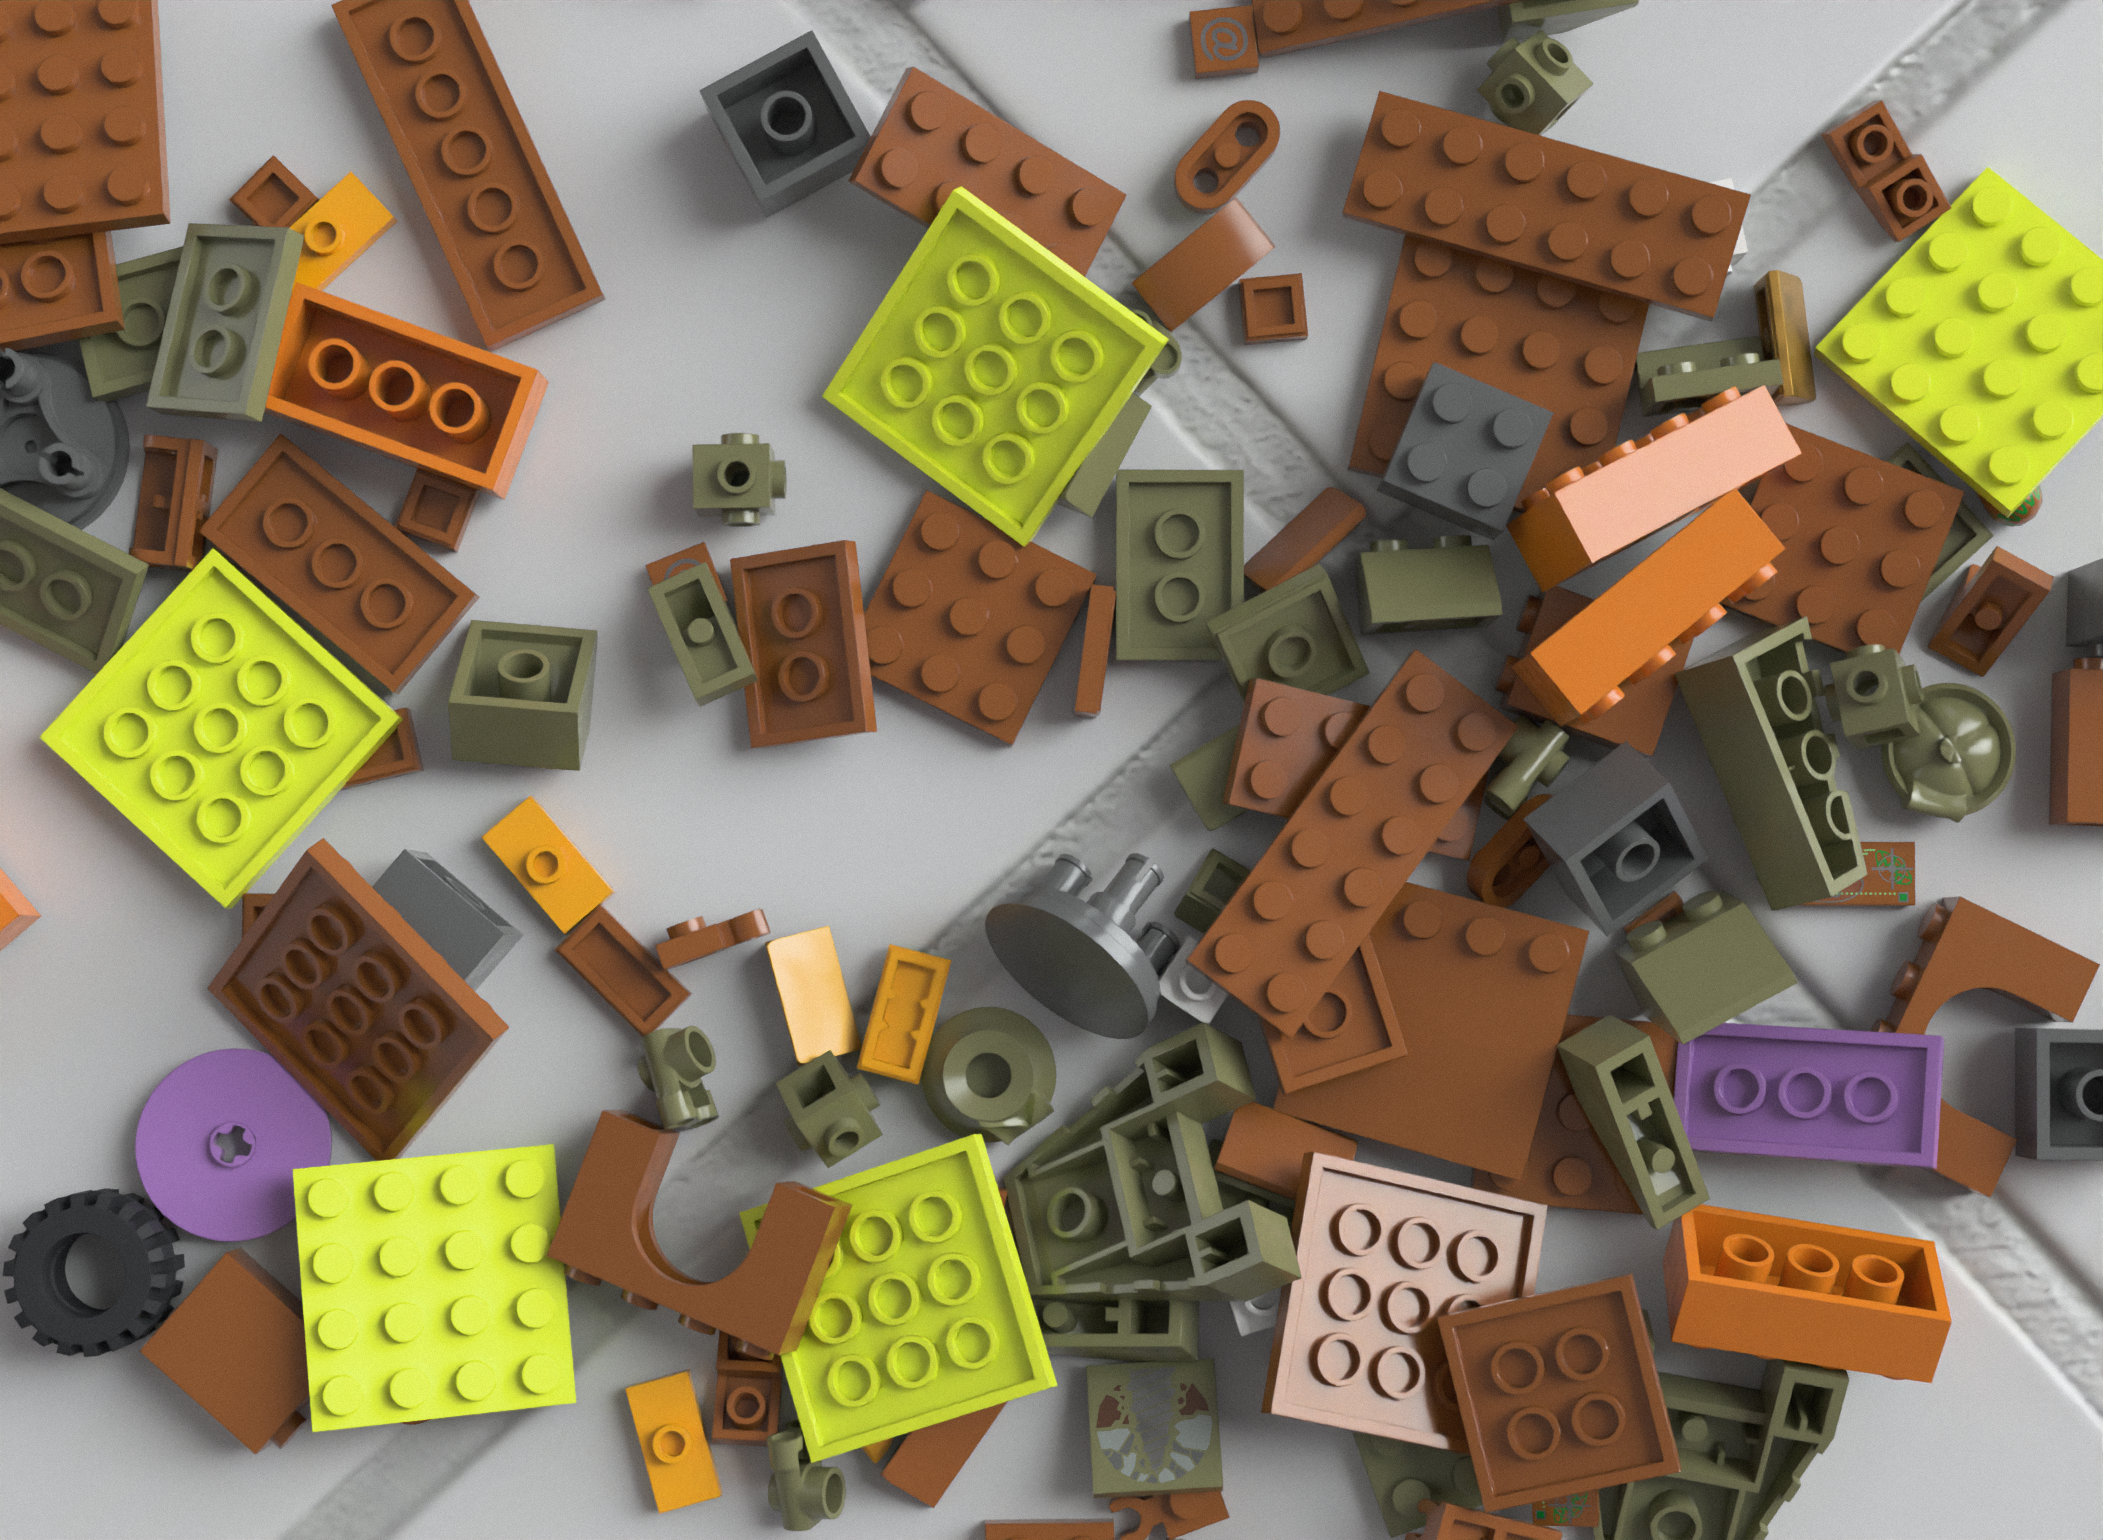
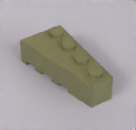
M1807 616L1747 635L1675 673L1685 704L1693 717L1706 749L1708 760L1716 773L1731 810L1733 821L1738 827L1756 871L1758 882L1764 890L1772 911L1832 897L1868 874L1849 793L1840 789L1837 790L1834 772L1836 769V759L1840 758L1835 733L1825 735L1823 732L1816 702L1817 697L1825 695L1820 670L1809 671L1803 647V641L1812 639Z

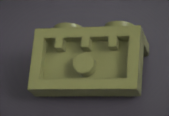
M1757 336L1640 352L1637 354L1635 362L1643 417L1697 410L1706 401L1735 386L1741 396L1765 385L1770 396H1772L1783 385L1779 359L1764 361L1762 342Z

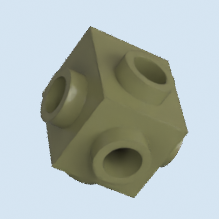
M1541 29L1521 44L1515 37L1509 39L1486 63L1493 73L1477 91L1489 103L1491 111L1501 122L1515 129L1541 136L1553 127L1594 83L1573 63L1572 55L1568 49L1557 40L1549 38Z
M729 433L721 435V444L692 445L693 509L699 517L722 516L723 526L752 527L760 525V516L775 515V499H786L787 477L785 460H775L774 451L770 443H759V435ZM740 474L750 475L744 485L740 487L732 486L736 476Z
M1879 644L1854 648L1846 653L1847 659L1830 663L1834 683L1824 686L1827 708L1833 722H1842L1844 737L1856 750L1921 736L1914 704L1924 702V694L1915 664L1906 666V663L1894 648L1885 650V647Z
M831 1049L775 1083L791 1114L783 1120L791 1137L803 1153L813 1147L827 1168H830L883 1135L871 1113L872 1110L880 1106V1103L861 1072L850 1078Z

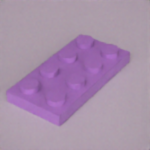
M1723 1023L1684 1045L1678 1041L1674 1103L1693 1152L1937 1170L1944 1038L1938 1035Z

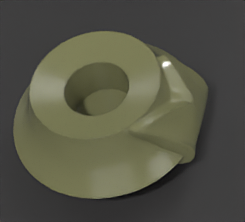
M1938 683L1923 687L1924 702L1914 704L1921 736L1882 744L1881 757L1886 776L1891 786L1901 797L1900 805L1903 809L1929 816L1946 818L1959 823L1965 815L1975 813L1992 803L2008 784L2016 758L2015 738L2006 715L1990 697L1966 685Z
M999 1007L973 1008L949 1019L930 1040L921 1074L923 1092L934 1115L952 1132L961 1137L982 1134L984 1142L1001 1141L1009 1146L1014 1139L1042 1122L1054 1112L1050 1102L1056 1086L1055 1058L1044 1034L1024 1016Z

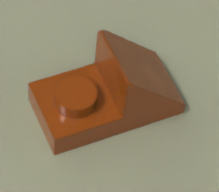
M1996 546L1981 567L1972 564L1968 568L1933 632L1928 648L1984 677L2050 592L2054 576Z

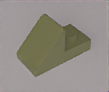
M706 562L647 588L693 696L700 707L759 681L738 634V627Z

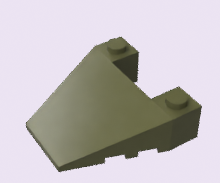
M1204 1022L1146 1049L1134 1060L1137 1065L1136 1069L1113 1089L1105 1086L1090 1100L1093 1107L1070 1128L1061 1125L1003 1177L1005 1188L1008 1189L1009 1207L1023 1272L1031 1297L1247 1302L1302 1278L1286 1217L1250 1200L1223 1210L1202 1124L1255 1101L1256 1096L1242 1042Z
M1642 1309L1653 1352L1655 1341L1648 1310ZM1782 1359L1767 1360L1760 1390L1657 1371L1682 1469L1680 1472L1598 1489L1600 1517L1598 1527H1593L1594 1540H1764L1769 1533L1768 1524L1784 1501L1790 1503L1801 1487L1800 1478L1816 1454L1820 1453L1823 1455L1834 1439L1849 1383L1847 1371L1845 1369L1829 1370L1818 1365Z

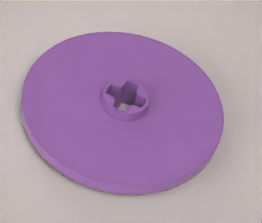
M220 1049L201 1054L184 1062L170 1072L154 1089L143 1108L138 1122L135 1142L136 1163L142 1184L154 1205L165 1217L180 1228L196 1236L211 1240L231 1242L252 1240L274 1233L296 1219L293 1169L330 1166L332 1130L326 1109L273 1055L250 1049ZM240 1126L245 1129L243 1140L252 1145L251 1151L248 1156L236 1155L232 1163H228L223 1160L225 1149L217 1145V1141L221 1133L232 1135L236 1127Z

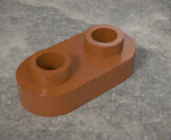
M1242 100L1229 106L1182 157L1177 165L1174 189L1181 204L1194 213L1207 215L1217 213L1233 200L1276 151L1280 138V124L1275 113L1267 105L1255 100ZM1242 128H1251L1258 134L1259 141L1253 146L1246 147L1237 141L1235 134ZM1209 174L1215 178L1217 188L1210 193H1202L1195 188L1194 179L1198 175Z
M1540 794L1523 803L1517 812L1472 858L1467 872V886L1470 892L1484 903L1503 908L1512 905L1550 867L1527 827L1524 818L1540 807L1547 799L1553 797V795Z

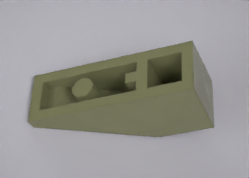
M1608 1015L1557 1044L1577 1100L1650 1226L1658 1230L1709 1200V1194L1650 1036L1620 1019Z
M1031 1297L1048 1354L1124 1361H1198L1200 1301Z

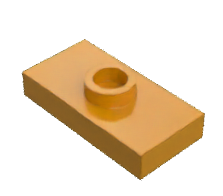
M351 171L290 227V229L304 236L292 293L296 282L323 291L398 222Z
M533 796L525 799L482 836L483 840L564 934H568L588 917L599 904L602 905L616 893Z
M889 944L857 1069L919 1085L952 960Z
M690 1369L627 1386L625 1390L659 1514L721 1497L723 1490Z

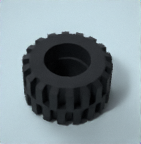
M104 1188L95 1191L87 1190L56 1198L44 1204L45 1209L32 1213L22 1223L27 1228L25 1232L14 1235L8 1246L9 1249L16 1252L15 1258L5 1261L3 1267V1276L14 1278V1287L4 1290L7 1304L18 1301L21 1306L22 1312L14 1317L21 1329L32 1325L37 1330L32 1339L44 1347L54 1343L58 1345L56 1353L72 1356L81 1352L84 1353V1357L100 1356L110 1351L114 1352L145 1338L155 1331V1325L166 1320L174 1309L169 1303L171 1298L181 1294L184 1281L176 1280V1270L185 1268L184 1254L175 1255L172 1243L179 1241L180 1238L175 1228L165 1230L160 1223L165 1216L157 1207L147 1209L142 1205L145 1198L135 1193L122 1195L119 1194V1189ZM84 1234H94L106 1239L116 1248L124 1263L125 1282L123 1290L115 1304L107 1309H97L83 1303L75 1296L67 1282L65 1272L67 1255L74 1242Z

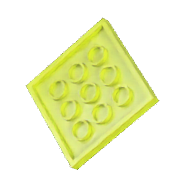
M1987 167L1953 202L1951 209L1943 213L1815 347L1814 356L2008 518L2103 418V259Z
M961 186L954 189L822 397L1025 547L1034 539L1059 502L1058 497L1085 458L1106 433L1169 339Z
M212 548L42 733L40 738L224 908L232 909L240 901L242 895L250 890L404 719L220 551Z
M973 1134L813 1188L851 1204L852 1208L797 1351L780 1355L811 1463L1058 1386L982 1134ZM768 1203L739 1212L749 1249L752 1247Z
M554 1144L293 1169L312 1432L576 1403L566 1276L564 1274L565 1265L547 1256L561 1220Z

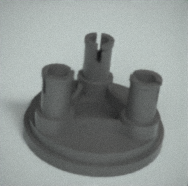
M5 348L4 353L0 349V488L83 530L105 512L123 484L130 450L129 433L123 412L117 400L97 402L92 397L87 372L82 366L56 355L31 352L17 353L10 348Z
M1132 853L1127 857L1125 864L1103 892L1094 893L1085 902L1077 897L1092 881V877H1090L1091 872L1079 859L1072 855L1061 854L1039 885L1021 886L1013 892L1005 894L995 903L988 912L985 921V930L989 943L1001 964L1020 986L1061 1018L1100 1036L1114 1039L1137 1037L1144 1032L1156 1015L1157 1002L1160 997V983L1157 975L1170 957L1180 948V941L1177 936L1166 926L1158 922H1153V924L1147 922L1136 941L1128 935L1136 924L1135 914L1154 889L1162 883L1164 879L1163 873L1158 865L1154 863L1139 882L1136 881V875L1149 858L1139 853Z

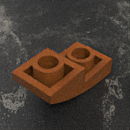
M1882 100L1870 102L1821 134L1857 194L1894 242H1900L1951 209L1923 155L1911 153Z
M1235 197L1132 282V285L1168 330L1172 332L1276 246L1238 198Z
M719 1330L716 1362L718 1376L712 1429L713 1444L767 1447V1437L779 1432L783 1382L781 1356L774 1354L772 1360H765L749 1355L736 1347L737 1337Z

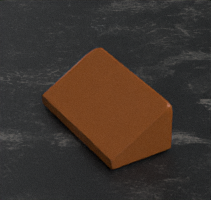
M1326 488L1244 565V577L1262 594L1317 565L1367 516L1365 514L1367 509L1337 488Z
M1252 1101L1233 1110L1223 1135L1214 1169L1296 1201L1304 1153L1314 1151L1354 1161L1358 1146L1357 1142L1353 1139Z
M1007 1402L907 1433L882 1468L880 1476L934 1508Z

